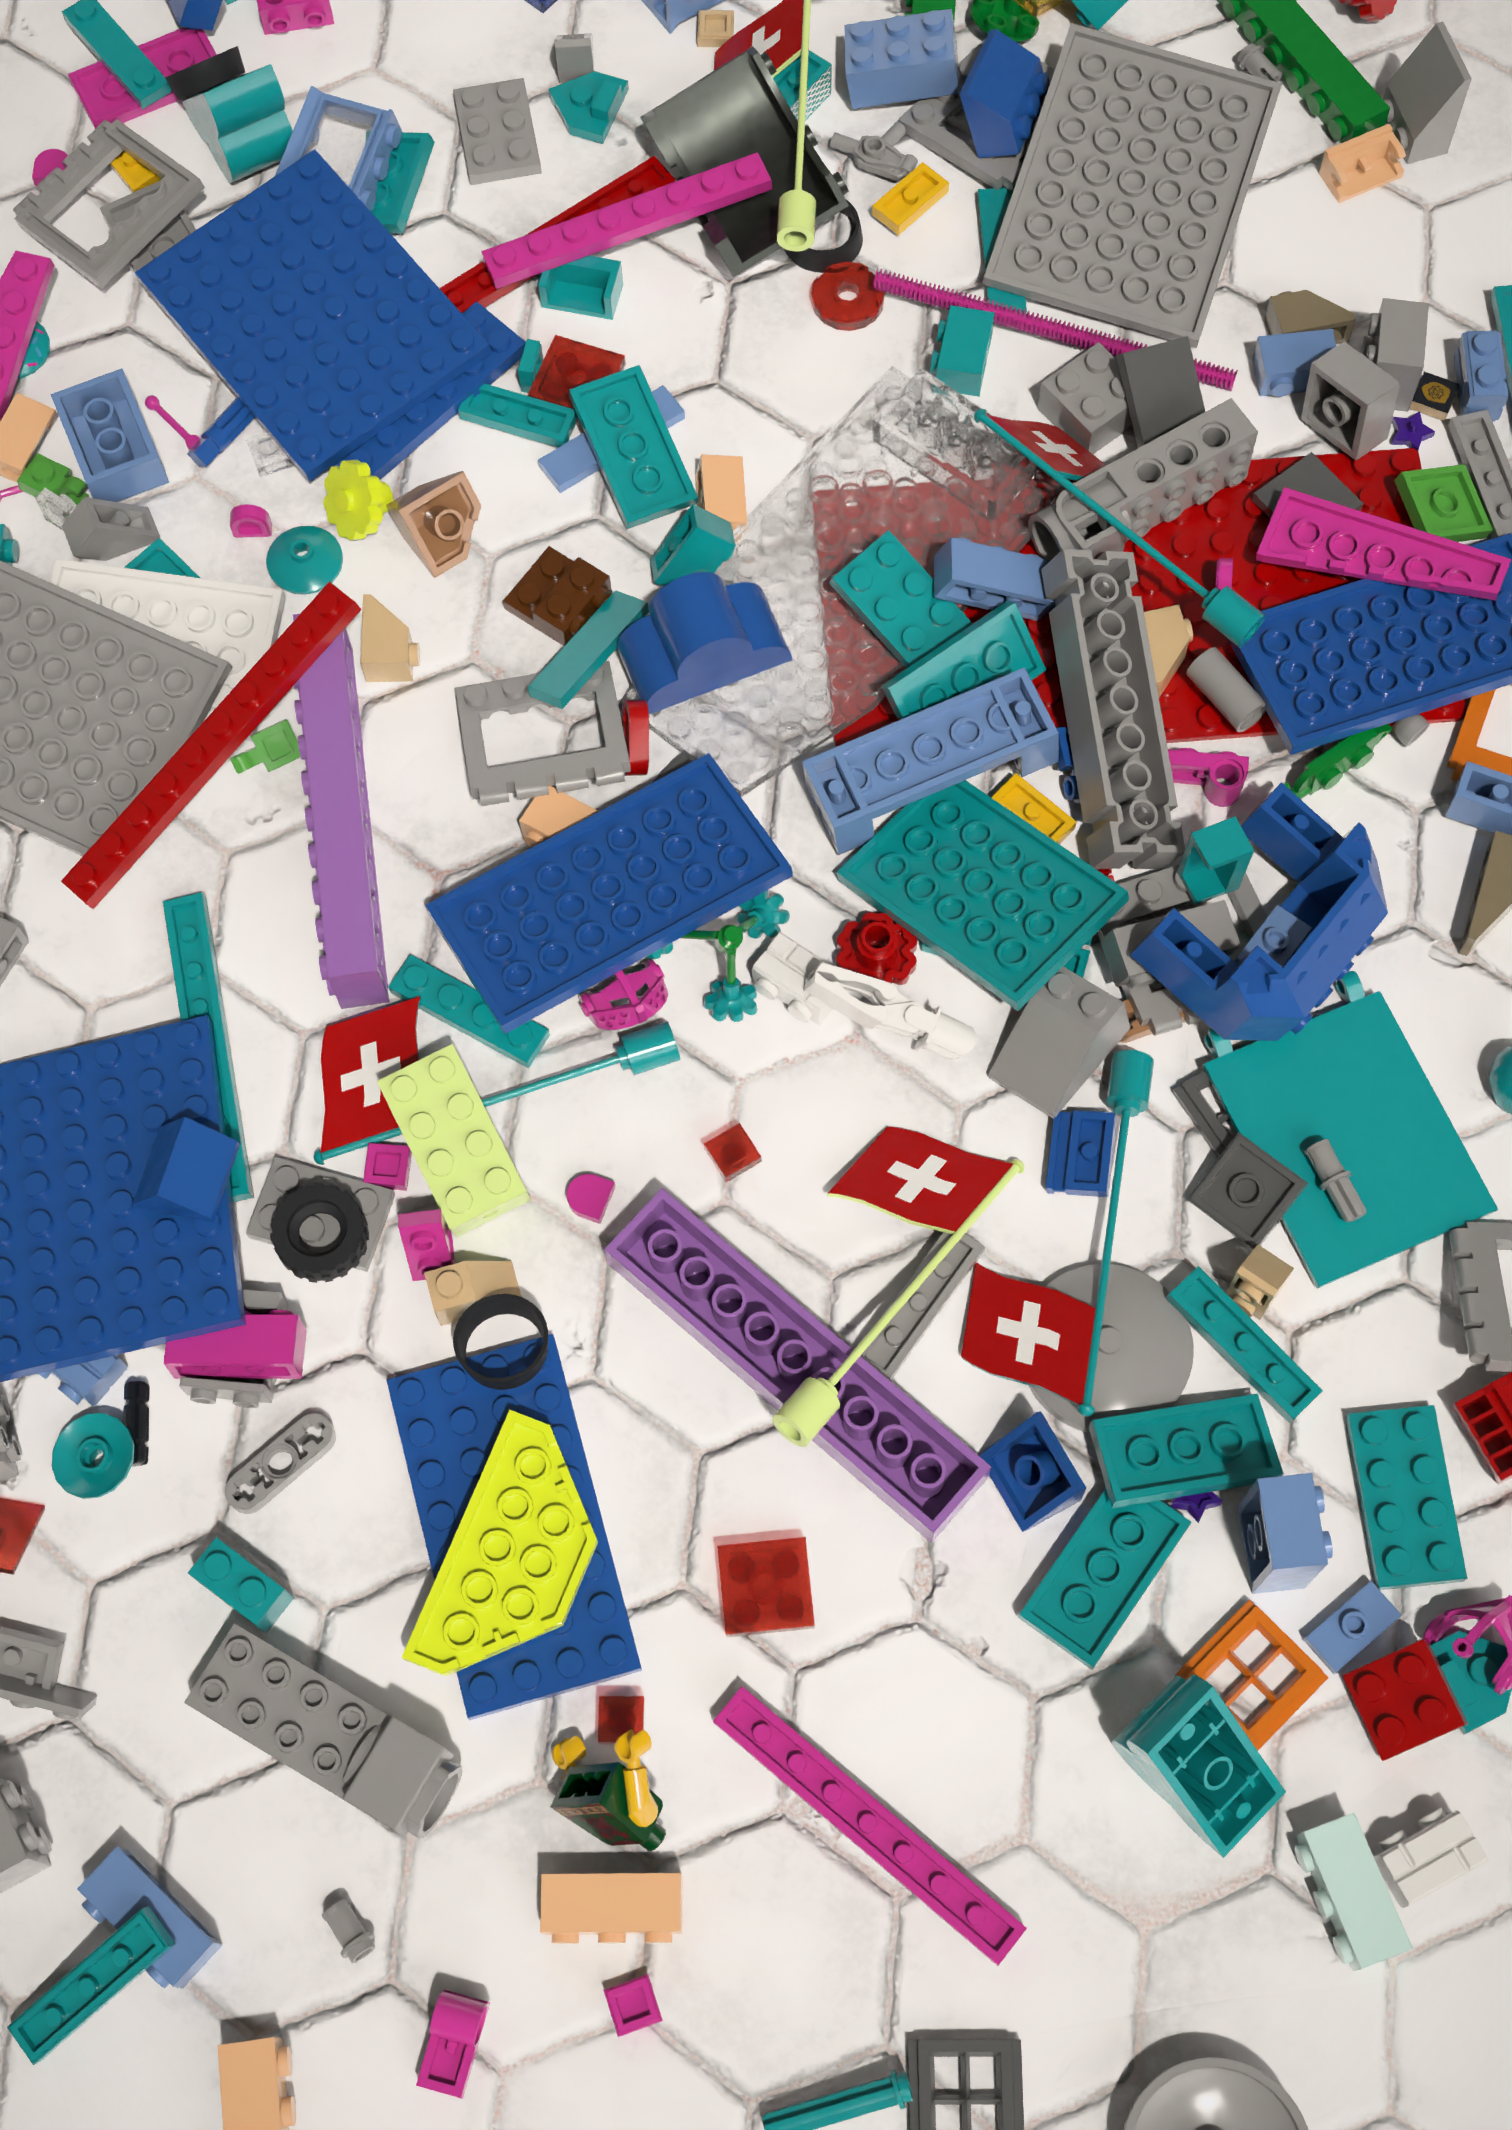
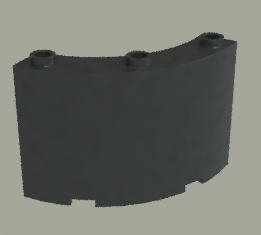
M753 46L640 117L669 168L672 169L677 166L681 176L676 181L758 152L772 180V190L697 216L733 277L782 248L777 242L779 198L784 193L794 190L798 121L772 77V74L777 71L766 52L760 55ZM806 124L802 190L810 193L816 200V227L849 206L844 197V194L849 192L839 172L837 171L832 175L814 149L818 142L810 127Z

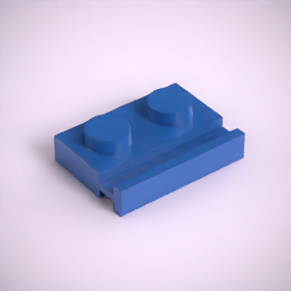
M1060 1111L1054 1118L1045 1187L1048 1194L1063 1192L1066 1195L1109 1197L1117 1117L1114 1112Z

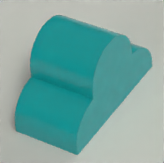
M271 64L243 74L182 101L195 129L201 138L207 142L217 165L230 183L281 161L293 130L284 111L285 101Z
M1194 1674L1187 1680L1180 1676H1175L1112 1741L1117 1752L1131 1769L1154 1792L1169 1803L1183 1821L1223 1858L1286 1793L1215 1688Z

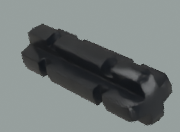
M130 1381L124 1385V1400H126L127 1405H124L123 1424L130 1430L135 1444L132 1467L143 1466L148 1463L149 1447H146L145 1442L149 1441V1407L145 1403L149 1401L150 1387L144 1381Z

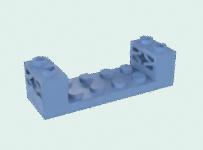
M1024 667L802 761L808 793L838 855L866 844L875 836L872 819L1011 760L1014 761L1021 777L1057 763L1059 756V733Z

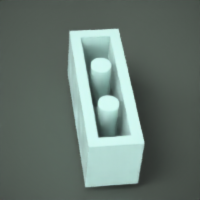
M1355 1812L1304 1831L1296 1836L1299 1845L1294 1847L1296 1857L1302 1870L1305 1873L1311 1872L1318 1888V1890L1313 1892L1315 1902L1323 1918L1330 1917L1337 1933V1936L1333 1937V1944L1344 1965L1349 1963L1352 1971H1357L1413 1949Z

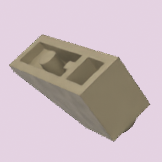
M1495 831L1486 848L1459 951L1461 955L1467 956L1512 910V835Z

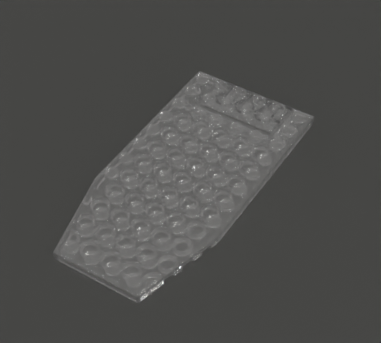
M891 366L747 516V524H740L733 531L736 544L733 555L728 561H723L715 574L722 578L725 586L740 582H751L762 588L792 654V661L649 714V729L692 761L710 753L736 791L743 797L872 711L886 696L881 686L906 669V665L891 653L830 585L829 582L837 573L887 530L891 531L933 579L934 555L951 537L966 538L971 542L987 546H1000L1008 551L1018 553L1031 539L1028 524L1030 516L1055 503L1059 494L1065 488L983 422L976 423L974 413L976 410L981 409L976 404L923 368L910 378ZM707 569L697 570L694 573L706 572ZM954 602L962 612L969 606ZM630 683L621 699L622 707L625 700H639L632 683Z

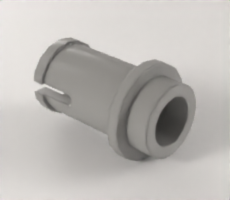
M1250 43L1239 53L1237 59L1242 70H1248L1251 75L1268 79L1266 77L1268 73L1276 82H1279L1282 78V72L1263 54L1264 48L1261 45L1256 46L1254 43Z
M347 1899L338 1901L322 1914L323 1919L327 1921L343 1948L340 1953L343 1958L348 1957L351 1963H356L375 1949V1945L372 1942L375 1937L371 1931L366 1932Z

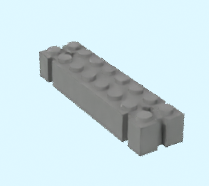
M1062 549L1041 571L1046 599H1052L1056 603V607L1049 612V619L1083 823H1091L1094 833L1086 838L1090 865L1095 869H1120L1132 861L1134 869H1162L1183 855L1185 844L1181 822H1172L1170 812L1178 807L1142 599L1141 596H1132L1131 588L1138 582L1133 552L1105 551L1097 559H1093L1092 550Z

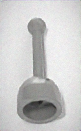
M1417 714L1395 721L1394 731L1398 739L1408 747L1428 729L1430 723L1422 715Z

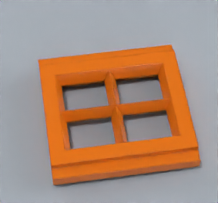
M1250 1599L1174 1675L1187 1680L1194 1674L1206 1680L1228 1659L1245 1677L1222 1700L1257 1751L1329 1678ZM1257 1629L1274 1647L1251 1670L1234 1651ZM1282 1654L1299 1672L1275 1694L1258 1676ZM1252 1683L1270 1702L1246 1725L1229 1706Z

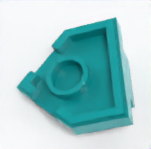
M594 71L550 88L549 97L554 107L558 109L570 135L603 144L629 90L628 80Z
M1457 1631L1432 1644L1431 1648L1468 1722V1725L1460 1728L1463 1735L1506 1713L1512 1687L1502 1695H1498L1494 1692L1495 1684L1492 1683L1496 1673L1508 1657L1506 1646L1478 1638L1473 1645L1474 1652L1472 1656L1463 1659L1454 1653L1453 1643L1458 1638H1465L1467 1633Z

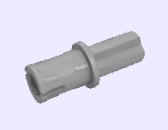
M1329 1139L1321 1140L1308 1147L1304 1153L1322 1182L1320 1188L1322 1191L1327 1190L1345 1222H1353L1364 1216L1366 1208L1349 1179L1352 1174L1349 1170L1345 1171Z

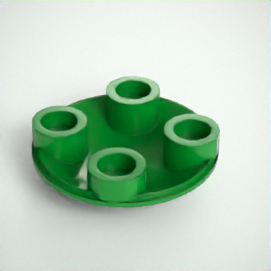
M974 0L970 8L971 17L981 30L988 34L990 30L997 29L1015 42L1027 41L1033 38L1040 24L1034 12L1027 6L1028 0Z

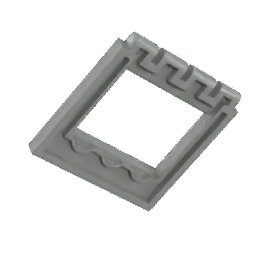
M985 39L958 63L959 92L971 71ZM1041 61L1043 72L1048 74L1051 82L1055 69ZM960 94L919 99L898 119V122L902 123L906 128L905 134L996 190H999L1002 186L1008 190H1013L1038 117L1035 118L1030 136L1026 138L1020 154L996 156L993 159L991 157L978 158L976 149L940 127V123L948 116L954 117L963 108Z
M118 119L112 124L104 120L87 136L91 143L89 146L81 142L61 162L65 167L63 171L58 167L54 168L36 186V189L40 192L38 196L30 192L13 208L17 215L14 219L20 228L101 289L205 188L199 177ZM125 151L162 178L160 180V188L152 195H145L134 206L135 211L132 217L117 222L108 231L109 237L104 244L93 246L89 251H86L50 224V222L120 153Z
M605 661L572 698L581 697L588 701L596 700L605 747L490 768L487 765L481 720L489 719L493 713L498 711H505L512 715L528 712L532 706L537 704H543L549 708L555 706L529 695L528 686L540 673L455 688L472 800L480 798L481 806L510 802L508 793L516 792L517 800L549 795L548 786L556 785L557 793L589 788L588 779L596 778L597 786L625 781L624 773L631 772L609 661Z
M1179 865L1118 884L1128 891L1129 901L1097 932L1100 941L1112 929L1121 927L1127 920L1140 916L1148 917L1160 913L1162 909L1177 904L1185 905L1193 902L1177 873ZM1245 872L1239 889L1229 892L1228 895L1251 940L1267 919V915ZM1130 984L1122 986L1140 1026L1149 1024L1151 1033L1154 1036L1182 1028V1019L1179 1014L1183 1012L1184 1019L1188 1025L1203 1021L1167 988L1152 993L1149 985L1137 989H1132Z
M1466 1222L1465 1228L1451 1230L1449 1237L1452 1256L1455 1260L1454 1268L1458 1293L1461 1295L1460 1306L1465 1330H1467L1465 1337L1469 1360L1472 1363L1485 1364L1486 1371L1512 1372V1331L1497 1251L1512 1250V1223Z

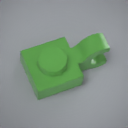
M39 453L36 454L17 480L20 490L51 505L60 497L77 507L84 497H89V494L83 492L86 483L77 477H73L70 468Z
M284 719L251 735L250 738L255 747L229 759L238 774L262 762L267 771L271 772L300 758V752L296 736L288 720Z

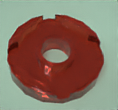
M841 262L830 265L824 269V273L819 278L818 276L816 277L812 286L811 303L815 315L824 324L836 330L853 331L865 328L877 320L883 311L885 291L881 292L880 289L876 290V288H873L875 275L868 271L867 266L855 262ZM845 291H852L856 293L857 297L853 300H843L839 297V294Z

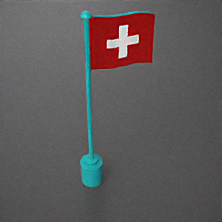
M983 408L976 410L974 413L976 423L983 422L1202 596L1204 601L1201 607L1205 609L1202 618L1239 648L1244 646L1253 637L1264 622L1266 615L1229 586L1224 587L1222 590L1216 587L1211 592L1207 591L1067 480L1079 481L1105 467L1106 464L1059 427L1041 422L1010 420L987 415V410Z
M421 996L326 1027L321 1052L325 1114L321 1151L320 1149L316 1150L313 1156L317 1164L325 1165L324 1160L366 1147L369 1143H378L402 1135L377 1081L419 1060L416 1029ZM666 1021L621 1036L623 1044L616 1046L618 1054L616 1056L482 1099V1102L487 1107L621 1063L623 1070L631 1068L633 1075H637L680 1061L681 1058L669 1022Z
M1121 1050L1116 1052L1112 1058L1106 1102L1109 1107L1114 1109L1116 1114L1121 1116L1096 1307L1094 1308L1054 1289L1004 1277L976 1262L961 1358L971 1366L992 1376L1044 1389L1077 1405L1078 1412L1086 1417L1092 1415L1095 1411V1408L1091 1406L1129 1120L1130 1117H1135L1139 1113L1146 1111L1149 1106L1154 1059L1149 1054L1137 1050Z

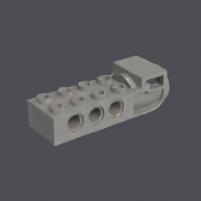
M1230 398L1073 484L1142 538L1152 527L1163 521H1173L1188 507L1196 503L1198 505L1204 504L1219 490L1227 486L1234 487L1240 484L1248 475L1258 430L1235 401ZM1066 488L1059 494L1055 503L1034 513L1028 520L1029 532L1036 551L1042 559L1052 560L1062 549L1092 550L1093 559H1097L1105 551L1123 552L1125 542L1130 540Z
M235 1623L184 1701L185 1704L404 1837L409 1832L421 1839L434 1828L450 1804L462 1777V1766L451 1761L453 1754L448 1749L395 1717H391Z

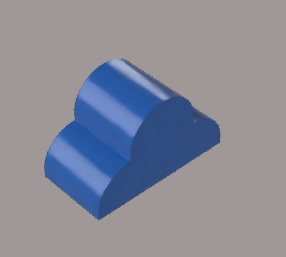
M711 572L688 574L665 585L652 598L649 604L650 615L631 624L621 634L617 642L619 655L639 700H646L649 715L792 661V654L762 588L751 582H740L725 586L722 578Z

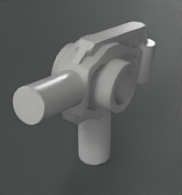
M896 122L882 137L867 135L862 136L860 141L835 132L831 138L830 147L854 155V161L859 168L895 181L906 177L918 164L915 156L911 154L904 155L893 147L906 133V128L900 122Z

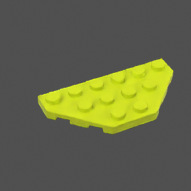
M509 1410L401 1657L403 1660L446 1677L564 1625L598 1541L550 1425Z

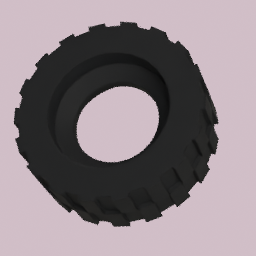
M314 1183V1186L307 1187L305 1185L299 1187V1190L294 1193L290 1192L285 1197L284 1202L278 1204L275 1209V1217L271 1219L270 1224L272 1228V1233H270L271 1242L279 1259L288 1271L291 1270L296 1277L300 1279L306 1278L309 1282L325 1281L326 1283L333 1281L337 1277L342 1278L346 1276L349 1270L353 1267L356 1268L360 1263L361 1256L365 1255L367 1250L366 1242L369 1240V1231L366 1227L368 1224L357 1201H354L347 1191L343 1192L339 1190L338 1186L331 1184L330 1186H325L322 1183ZM324 1213L331 1215L339 1222L341 1228L337 1244L330 1250L322 1253H314L305 1249L299 1240V1230L302 1223L314 1214Z

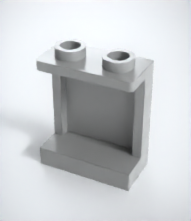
M242 1289L244 1310L252 1315H269L270 1311L287 1310L288 1303L279 1292ZM181 1377L179 1387L187 1396H190L191 1401L196 1403L215 1404L216 1399L219 1398L233 1400L232 1404L239 1407L257 1408L259 1402L272 1403L276 1379H197Z

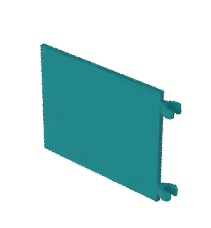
M1348 971L1343 978L1336 982L1335 986L1339 995L1347 1004L1310 1019L1297 1034L1290 1030L1278 1041H1257L1233 1051L1230 1040H1224L1212 1028L1208 1030V1034L1204 1037L1208 1050L1216 1059L1204 1063L1202 1067L1236 1133L1239 1132L1308 1183V1186L1281 1220L1317 1289L1446 1234L1455 1228H1460L1466 1225V1222L1476 1221L1498 1210L1381 991L1365 996L1362 983L1355 971ZM1329 1139L1345 1171L1349 1170L1352 1174L1349 1179L1366 1208L1364 1216L1353 1222H1345L1327 1190H1321L1320 1185L1322 1182L1304 1153L1311 1145L1321 1140Z

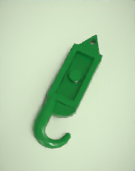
M1386 724L1347 737L1307 764L1304 772L1292 787H1290L1288 782L1283 784L1300 799L1308 794L1312 795L1322 787L1324 790L1332 788L1341 780L1343 773L1353 766L1355 769H1359L1366 765L1374 756V747L1393 728Z

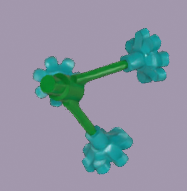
M767 890L739 905L745 911L740 912L738 915V922L740 923L738 926L725 925L719 931L694 930L681 937V939L713 941L716 948L720 952L725 953L726 978L723 982L716 981L712 984V994L707 995L704 1001L706 1009H713L712 1018L716 1021H724L727 1014H729L731 1021L740 1022L744 1019L743 1012L748 1015H755L757 1013V1004L753 1000L757 997L755 987L752 985L742 987L741 981L736 977V950L742 943L743 933L747 930L749 936L754 939L760 938L763 932L770 938L776 937L779 932L781 933V929L777 924H785L790 918L787 910H779V907L784 903V898L781 894L774 893L769 898ZM673 943L648 955V959H658L661 955L669 954L673 950Z

